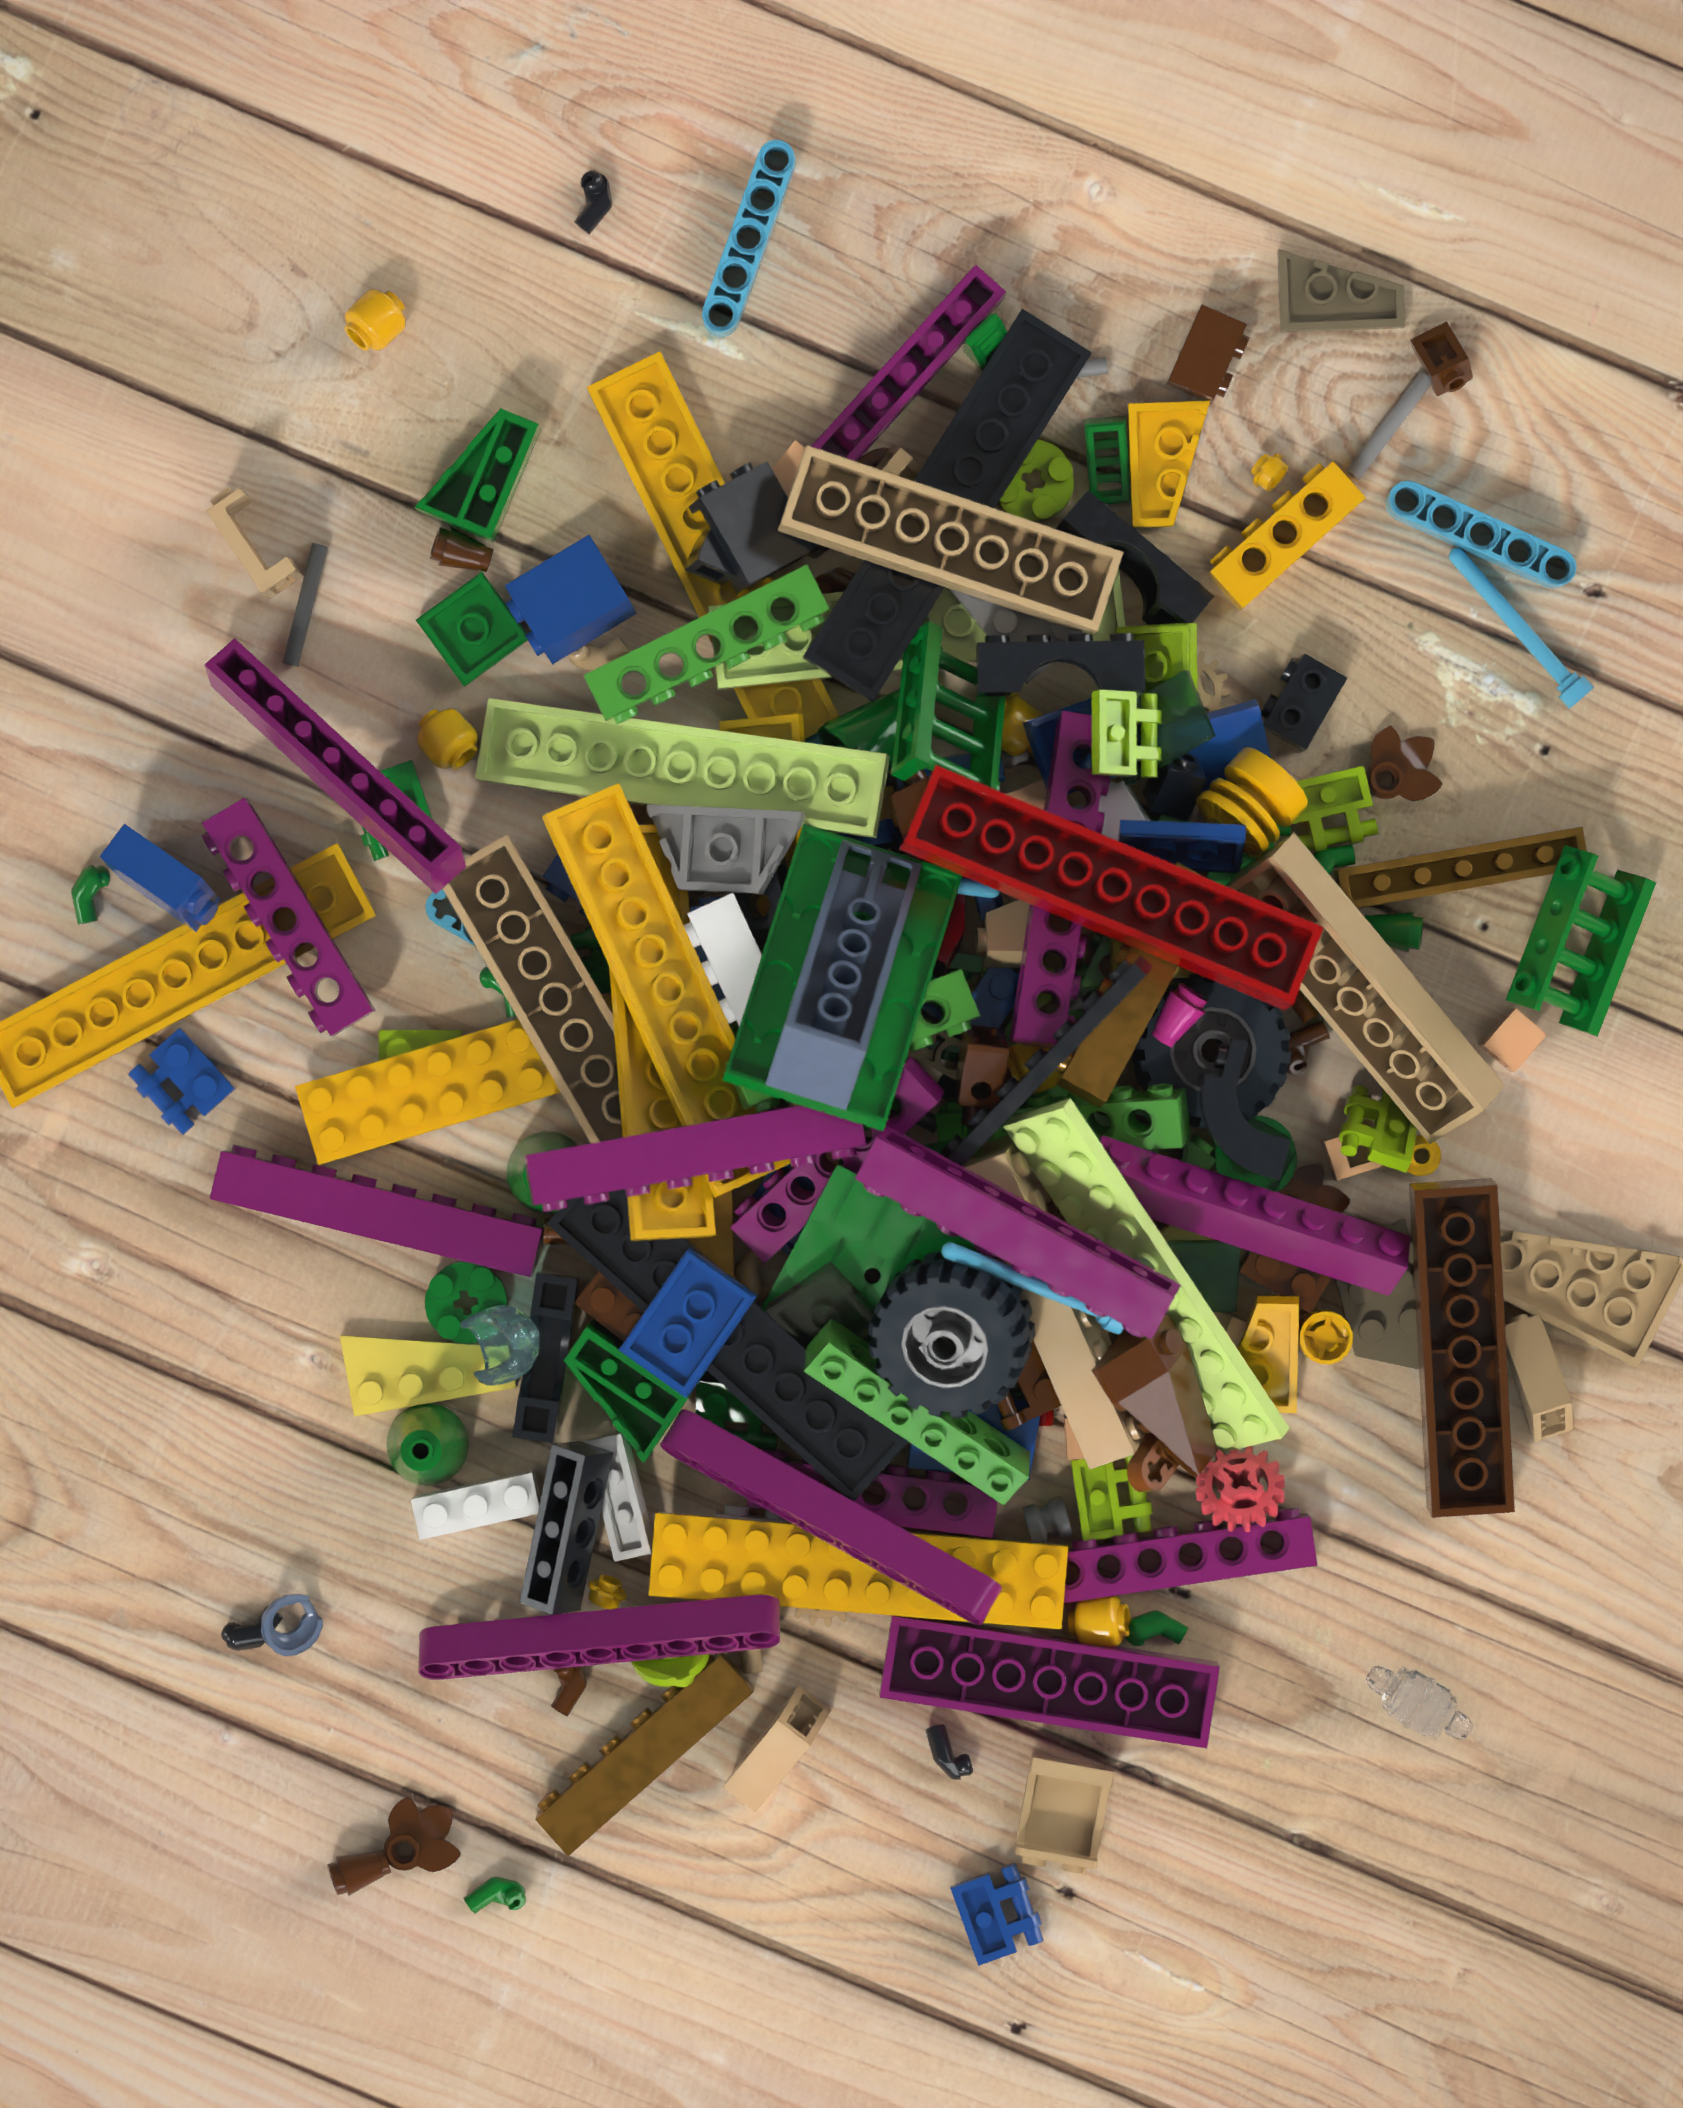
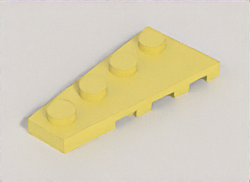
M340 1335L354 1417L517 1387L510 1346Z

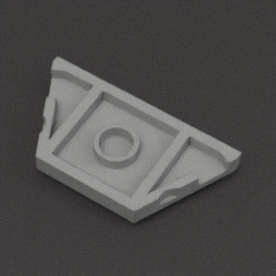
M647 804V813L649 818H652L661 839L659 843L663 853L671 863V872L678 889L686 891L763 894L805 820V813L801 811Z

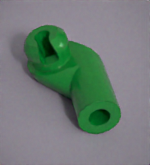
M90 865L84 868L71 889L78 925L98 921L93 897L99 888L108 886L110 883V873L105 866L95 867Z

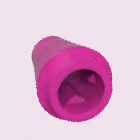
M1180 983L1176 990H1170L1151 1034L1160 1042L1172 1047L1205 1013L1203 1008L1208 1002L1207 999L1189 986Z

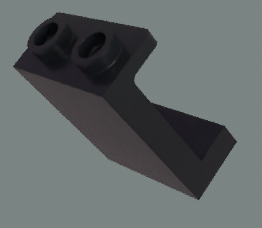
M751 462L741 466L729 474L732 480L720 486L717 480L707 484L696 491L698 499L688 507L692 514L701 511L735 570L736 574L729 582L736 594L803 559L817 548L813 542L777 531L788 497L768 462L756 468H753Z

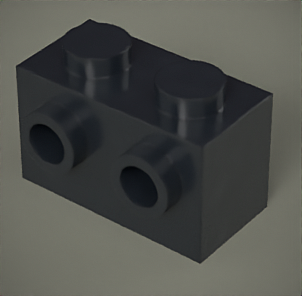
M1305 653L1299 661L1293 658L1290 659L1280 677V680L1286 684L1278 697L1272 693L1270 694L1261 710V716L1265 718L1263 722L1264 729L1303 752L1307 750L1347 680V677Z

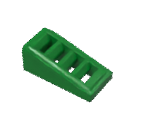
M996 313L989 315L964 342L963 352L982 371L1007 333L1002 320Z
M1125 416L1084 419L1089 491L1105 504L1131 503ZM1118 431V438L1094 439L1093 435L1096 432ZM1119 448V455L1095 456V450ZM1120 465L1121 472L1096 474V467ZM1121 481L1122 489L1097 491V483Z

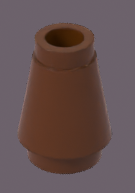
M439 527L432 546L430 559L439 561L438 566L487 572L493 548L487 547L485 544L453 527H450L449 530Z
M384 1850L336 1857L335 1862L327 1864L337 1896L344 1893L350 1896L384 1877V1875L391 1873Z

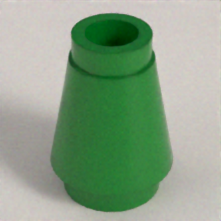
M1414 912L1365 915L1367 921L1389 947L1408 953L1410 949L1420 950L1423 917L1414 916Z

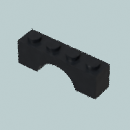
M1089 490L1055 528L1056 530L1123 552L1119 569L1126 573L1137 585L1143 600L1142 620L1148 625L1193 623L1214 598V595L1205 589L1201 583L1193 579Z
M1131 633L1110 634V641H1093L1092 634L1068 635V641L1051 642V635L1047 634L1027 635L1026 642H1010L1009 635L985 636V642H978L976 645L977 697L1018 696L1029 675L1038 668L1051 663H1068L1081 668L1094 680L1098 690L1130 691L1141 695L1145 691L1144 640H1134V634Z
M540 1271L536 1273L526 1357L512 1435L514 1438L554 1443L556 1440L567 1366L564 1359L569 1352L576 1305L574 1302L577 1298L579 1277Z

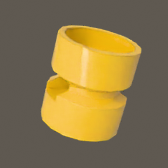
M1315 1309L1311 1313H1306L1300 1319L1298 1348L1307 1358L1319 1364H1334L1341 1361L1349 1353L1353 1344V1332L1350 1324L1341 1315L1328 1309Z

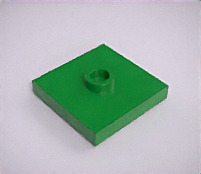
M480 572L416 619L419 626L464 687L528 642L525 637L526 631L520 623H517L509 608L483 572Z

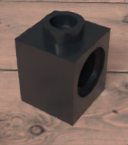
M1162 750V761L1157 762V778H1148L1142 792L1150 811L1188 821L1207 778L1199 760L1192 754L1185 751L1172 753Z

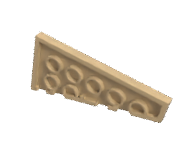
M1500 1229L1504 1301L1533 1316L1540 1314L1543 1321L1638 1369L1683 1281V1257Z

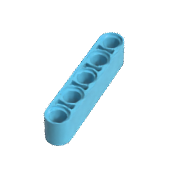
M768 141L758 153L703 306L702 317L704 326L710 334L716 337L730 336L739 326L795 169L794 151L784 141ZM781 152L785 154L788 158L787 166L780 171L769 169L765 164V159L770 153ZM765 190L774 196L775 200L770 208L759 210L752 205L751 198L757 191ZM746 229L757 231L761 237L759 244L751 249L741 247L737 242L740 232ZM731 268L742 269L747 275L745 283L737 288L726 285L723 281V276L727 270ZM719 306L727 307L733 313L731 322L722 327L712 324L709 320L711 311Z
M1402 481L1396 484L1386 496V510L1395 520L1546 588H1560L1570 582L1575 576L1577 569L1576 560L1568 551L1416 482ZM1403 490L1411 492L1416 499L1415 509L1409 512L1401 511L1395 504L1397 492ZM1443 507L1451 511L1454 520L1450 528L1443 529L1435 525L1432 515L1436 508ZM1481 524L1489 529L1491 539L1488 545L1480 546L1472 541L1470 531L1473 525ZM1519 541L1526 545L1528 558L1525 562L1518 563L1509 557L1508 546L1511 542ZM1557 558L1564 563L1566 572L1563 579L1556 580L1548 576L1545 569L1548 559Z

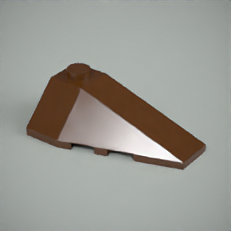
M1168 1314L1164 1316L1152 1340L1146 1336H1134L1124 1329L1091 1370L1111 1403L1121 1412L1128 1411L1138 1420L1137 1427L1144 1433L1151 1432L1161 1441L1162 1449L1193 1477L1199 1476L1217 1453L1218 1448L1187 1344Z

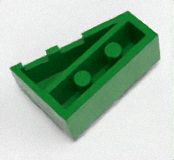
M500 408L470 442L466 450L453 465L443 473L439 481L425 497H422L415 505L416 510L494 543L540 434L541 428L539 424Z
M592 1319L564 1359V1362L594 1401H598L612 1419V1424L619 1433L622 1432L644 1464L689 1396L685 1398L619 1351L624 1342L598 1321Z

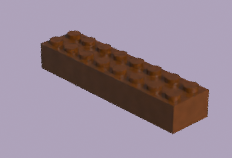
M1492 1178L1409 1183L1426 1507L1432 1518L1515 1512L1498 1185Z

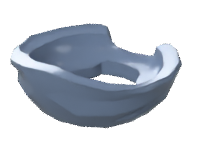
M302 1594L284 1595L274 1599L264 1611L261 1621V1633L265 1643L277 1654L283 1656L298 1655L310 1649L319 1638L323 1628V1620L317 1614L309 1600V1596ZM300 1603L304 1608L305 1614L296 1628L287 1633L277 1632L273 1626V1618L276 1612L286 1605Z

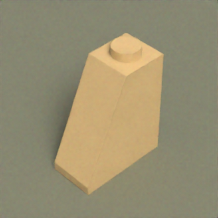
M1016 900L986 913L982 928H976L975 950L976 953H982L983 968H1020L1029 903ZM1053 913L1049 914L1048 922L1053 930L1057 932L1067 931L1069 926L1067 919ZM1081 925L1080 934L1086 935V927ZM1087 942L1083 959L1076 958L1075 969L1082 968L1087 954ZM1049 952L1043 955L1042 963L1044 968L1057 969L1063 966L1062 960L1057 954Z
M1522 1314L1511 1318L1505 1325L1507 1360L1533 1441L1538 1442L1572 1431V1400L1541 1315L1538 1314L1530 1317L1528 1314Z
M799 1685L734 1768L723 1788L729 1791L738 1803L747 1805L756 1812L811 1746L831 1709Z

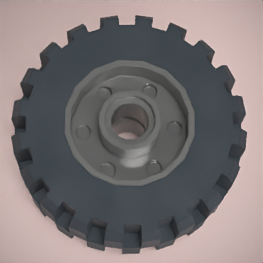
M1199 974L1189 975L1190 978L1175 980L1165 990L1132 1052V1062H1134L1135 1075L1139 1085H1141L1144 1091H1148L1147 1088L1156 1084H1171L1173 1089L1185 1088L1190 1126L1207 1129L1200 1108L1199 1090L1202 1073L1218 1077L1221 1069L1214 1068V1062H1208L1203 1058L1201 1053L1202 1045L1208 1039L1216 1040L1219 1045L1220 1043L1227 1045L1229 1037L1247 1041L1248 1046L1236 1088V1099L1241 1114L1246 1121H1249L1273 1102L1275 1095L1280 1087H1283L1287 1078L1288 1064L1291 1063L1292 1052L1289 1049V1040L1291 1038L1289 1029L1283 1021L1282 1012L1278 1007L1211 979L1203 978ZM1183 983L1201 994L1208 1002L1203 1008L1205 1013L1172 1047H1169L1156 1039L1151 1033L1155 1028L1170 990H1176L1178 985Z
M939 1251L926 1254L922 1262L919 1259H914L906 1264L902 1273L897 1272L874 1310L875 1314L870 1321L868 1332L873 1337L869 1343L870 1356L872 1358H879L874 1368L881 1379L888 1377L892 1383L888 1389L896 1397L900 1394L907 1397L909 1400L906 1405L915 1410H918L921 1405L929 1408V1415L941 1417L943 1412L946 1411L951 1412L952 1418L966 1417L969 1409H972V1412L976 1415L989 1409L991 1403H1000L1007 1396L1010 1388H1014L1030 1357L1033 1348L1031 1342L1035 1336V1324L1029 1321L1033 1313L1030 1302L1028 1300H1020L1023 1292L1022 1288L1005 1282L983 1270L977 1271L968 1266L942 1258V1254Z

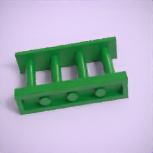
M928 621L918 629L903 655L891 775L906 781L918 771L925 768L932 771L935 765H938L999 791L1000 781L998 777L1006 696L977 697L976 694V702L941 686L938 680L939 668L976 685V667L944 652L941 646L943 627ZM935 701L973 719V736L936 719V714L934 713ZM932 735L970 753L969 770L934 754L931 748Z
M1564 845L1506 1000L1536 1011H1540L1544 1001L1563 1010L1559 1021L1560 1024L1598 1037L1656 882L1618 869L1613 879L1594 870L1598 855ZM1587 885L1608 894L1599 917L1579 909ZM1573 924L1593 933L1584 956L1564 947ZM1558 963L1578 971L1570 994L1549 986Z

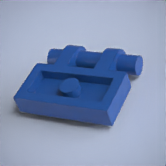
M178 1028L149 1054L160 1067L153 1074L150 1075L141 1064H138L128 1073L138 1085L136 1090L143 1098L148 1096L163 1113L161 1118L168 1126L173 1124L182 1135L186 1134L195 1125L185 1114L189 1108L194 1105L203 1116H206L236 1089L182 1028ZM168 1078L184 1094L176 1103L160 1086Z
M1016 1863L1000 1868L1006 1883L995 1888L989 1872L950 1886L978 1966L1016 1953L1017 1949L1012 1938L1014 1935L1024 1932L1028 1946L1044 1941L1039 1928L1042 1924L1039 1913L1037 1911L1033 1912L1026 1892L1030 1888L1026 1877H1021ZM1011 1897L1018 1918L1007 1922L999 1901Z

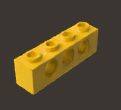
M1334 461L1326 468L1319 462L1302 478L1306 484L1305 487L1295 496L1288 490L1271 505L1276 513L1263 523L1258 517L1240 533L1245 540L1237 548L1232 550L1227 545L1209 561L1214 568L1208 573V576L1240 611L1366 499ZM1310 495L1322 498L1325 503L1324 514L1318 517L1307 514L1303 506L1304 499ZM1281 522L1291 525L1295 532L1293 542L1289 544L1277 542L1273 536L1274 525ZM1248 550L1260 552L1264 558L1263 569L1257 572L1247 570L1242 563L1243 553Z

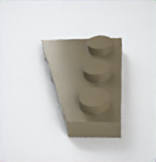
M1282 249L1277 250L1280 333L1396 329L1405 327L1404 285L1361 272H1353L1335 267L1316 259L1311 260L1294 255L1292 252Z

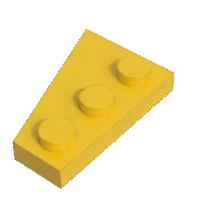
M1210 401L1128 403L1131 522L1133 528L1174 526Z
M1257 1296L1237 1349L1279 1413H1297L1299 1296Z

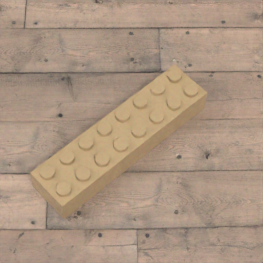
M808 445L802 454L777 530L1083 634L1092 635L1099 629L1123 552Z
M1292 833L1270 848L1262 857L1256 858L1244 866L1227 883L1226 886L1324 927L1300 990L1429 1144L1486 1110L1505 1086L1504 1083L1295 833Z
M507 834L465 858L466 868L442 890L589 1142L596 1143L623 1138L613 1014Z
M1009 1135L984 1143L962 1166L1067 1223L1063 1215L1058 1216L1052 1202L1053 1200L1029 1166L1025 1155L1019 1151ZM997 1256L1000 1262L1011 1266V1263ZM1023 1289L1020 1300H1028L1033 1311L1029 1321L1035 1324L1033 1341L1089 1470L1135 1454L1146 1433L1137 1427L1138 1420L1128 1411L1121 1412L1111 1403L1091 1371L1117 1339L1116 1334L1102 1329L1101 1323L1096 1322L1095 1316Z

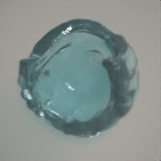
M496 1305L475 1313L460 1323L461 1328L471 1330L481 1347L485 1370L473 1373L480 1383L490 1386L505 1384L520 1378L534 1365L539 1353V1331L533 1320L523 1311L509 1305Z

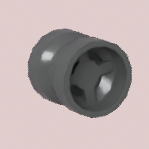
M1062 1496L1049 1499L1042 1509H1039V1506L1035 1504L1022 1507L1032 1543H1046L1047 1535L1049 1534L1052 1537L1058 1536L1059 1538L1073 1535Z

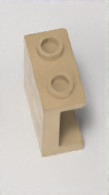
M228 487L210 500L213 506L207 509L206 512L263 595L268 599H272L304 577L296 564L287 556L270 568L264 563L234 518L237 512L253 502L244 490L238 488L233 491L231 487Z
M1031 1753L1014 1848L1015 1855L1022 1856V1863L1045 1867L1047 1861L1063 1863L1062 1870L1078 1874H1086L1087 1868L1097 1869V1856L1109 1789L1112 1788L1114 1777L1113 1767Z

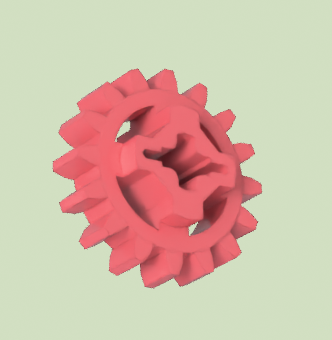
M1252 1446L1246 1447L1244 1452H1238V1449L1230 1450V1454L1227 1455L1218 1449L1215 1454V1462L1210 1460L1204 1468V1472L1196 1476V1485L1199 1486L1196 1488V1500L1202 1501V1514L1207 1515L1213 1512V1525L1217 1526L1223 1520L1227 1521L1228 1531L1233 1532L1236 1524H1242L1245 1532H1250L1251 1522L1254 1521L1261 1527L1266 1526L1265 1515L1268 1514L1276 1517L1278 1515L1277 1504L1284 1503V1490L1282 1489L1285 1488L1284 1475H1279V1463L1274 1461L1267 1464L1268 1452L1264 1450L1258 1456L1253 1455ZM1261 1477L1267 1483V1492L1263 1491V1485L1260 1484ZM1214 1484L1217 1485V1490L1221 1492L1219 1500L1213 1492Z

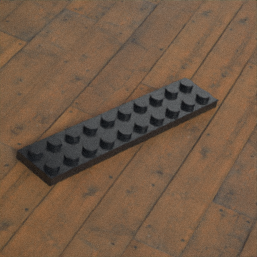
M1022 309L914 482L995 508L1092 352ZM864 560L804 654L803 659L873 702L945 587Z
M625 1189L608 1192L610 1200L585 1205L584 1197L568 1199V1208L559 1209L547 1223L643 1312L646 1311L688 1248L691 1247L719 1267L688 1238L631 1241L628 1198L626 1197ZM755 1300L707 1371L841 1494L855 1502L908 1441L805 1373L804 1366L807 1347Z

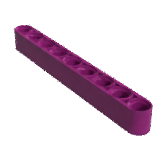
M680 1410L660 1444L665 1452L677 1460L971 1623L982 1625L1002 1590L999 1583L984 1573L691 1411Z
M748 1595L433 1626L425 1628L419 1633L418 1672L426 1679L445 1680L765 1649L776 1646L780 1642V1602L777 1598L770 1595Z

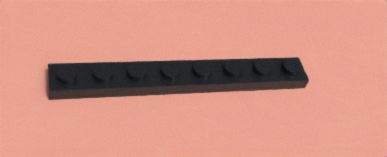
M1141 955L1132 964L1125 959L1109 976L1114 983L1104 993L1097 988L1080 1006L1085 1013L1075 1023L1068 1018L1052 1035L1057 1042L1047 1052L1040 1047L1024 1064L1029 1071L1019 1081L1012 1076L996 1093L1001 1100L991 1110L984 1105L968 1122L973 1129L963 1139L956 1134L940 1152L949 1160L963 1166L1143 980L1153 966Z

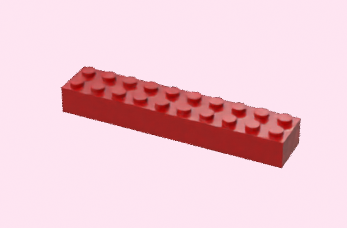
M935 765L929 775L900 846V850L1283 1010L1288 1009L1294 1004L1324 928L938 765Z

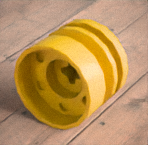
M1246 747L1242 748L1225 767L1224 774L1227 780L1221 778L1214 779L1210 784V790L1203 791L1197 798L1196 805L1207 823L1246 825L1243 853L1254 858H1260L1268 851L1269 843H1274L1279 838L1280 831L1277 825L1282 827L1290 826L1307 807L1308 800L1304 791L1284 768L1260 751Z

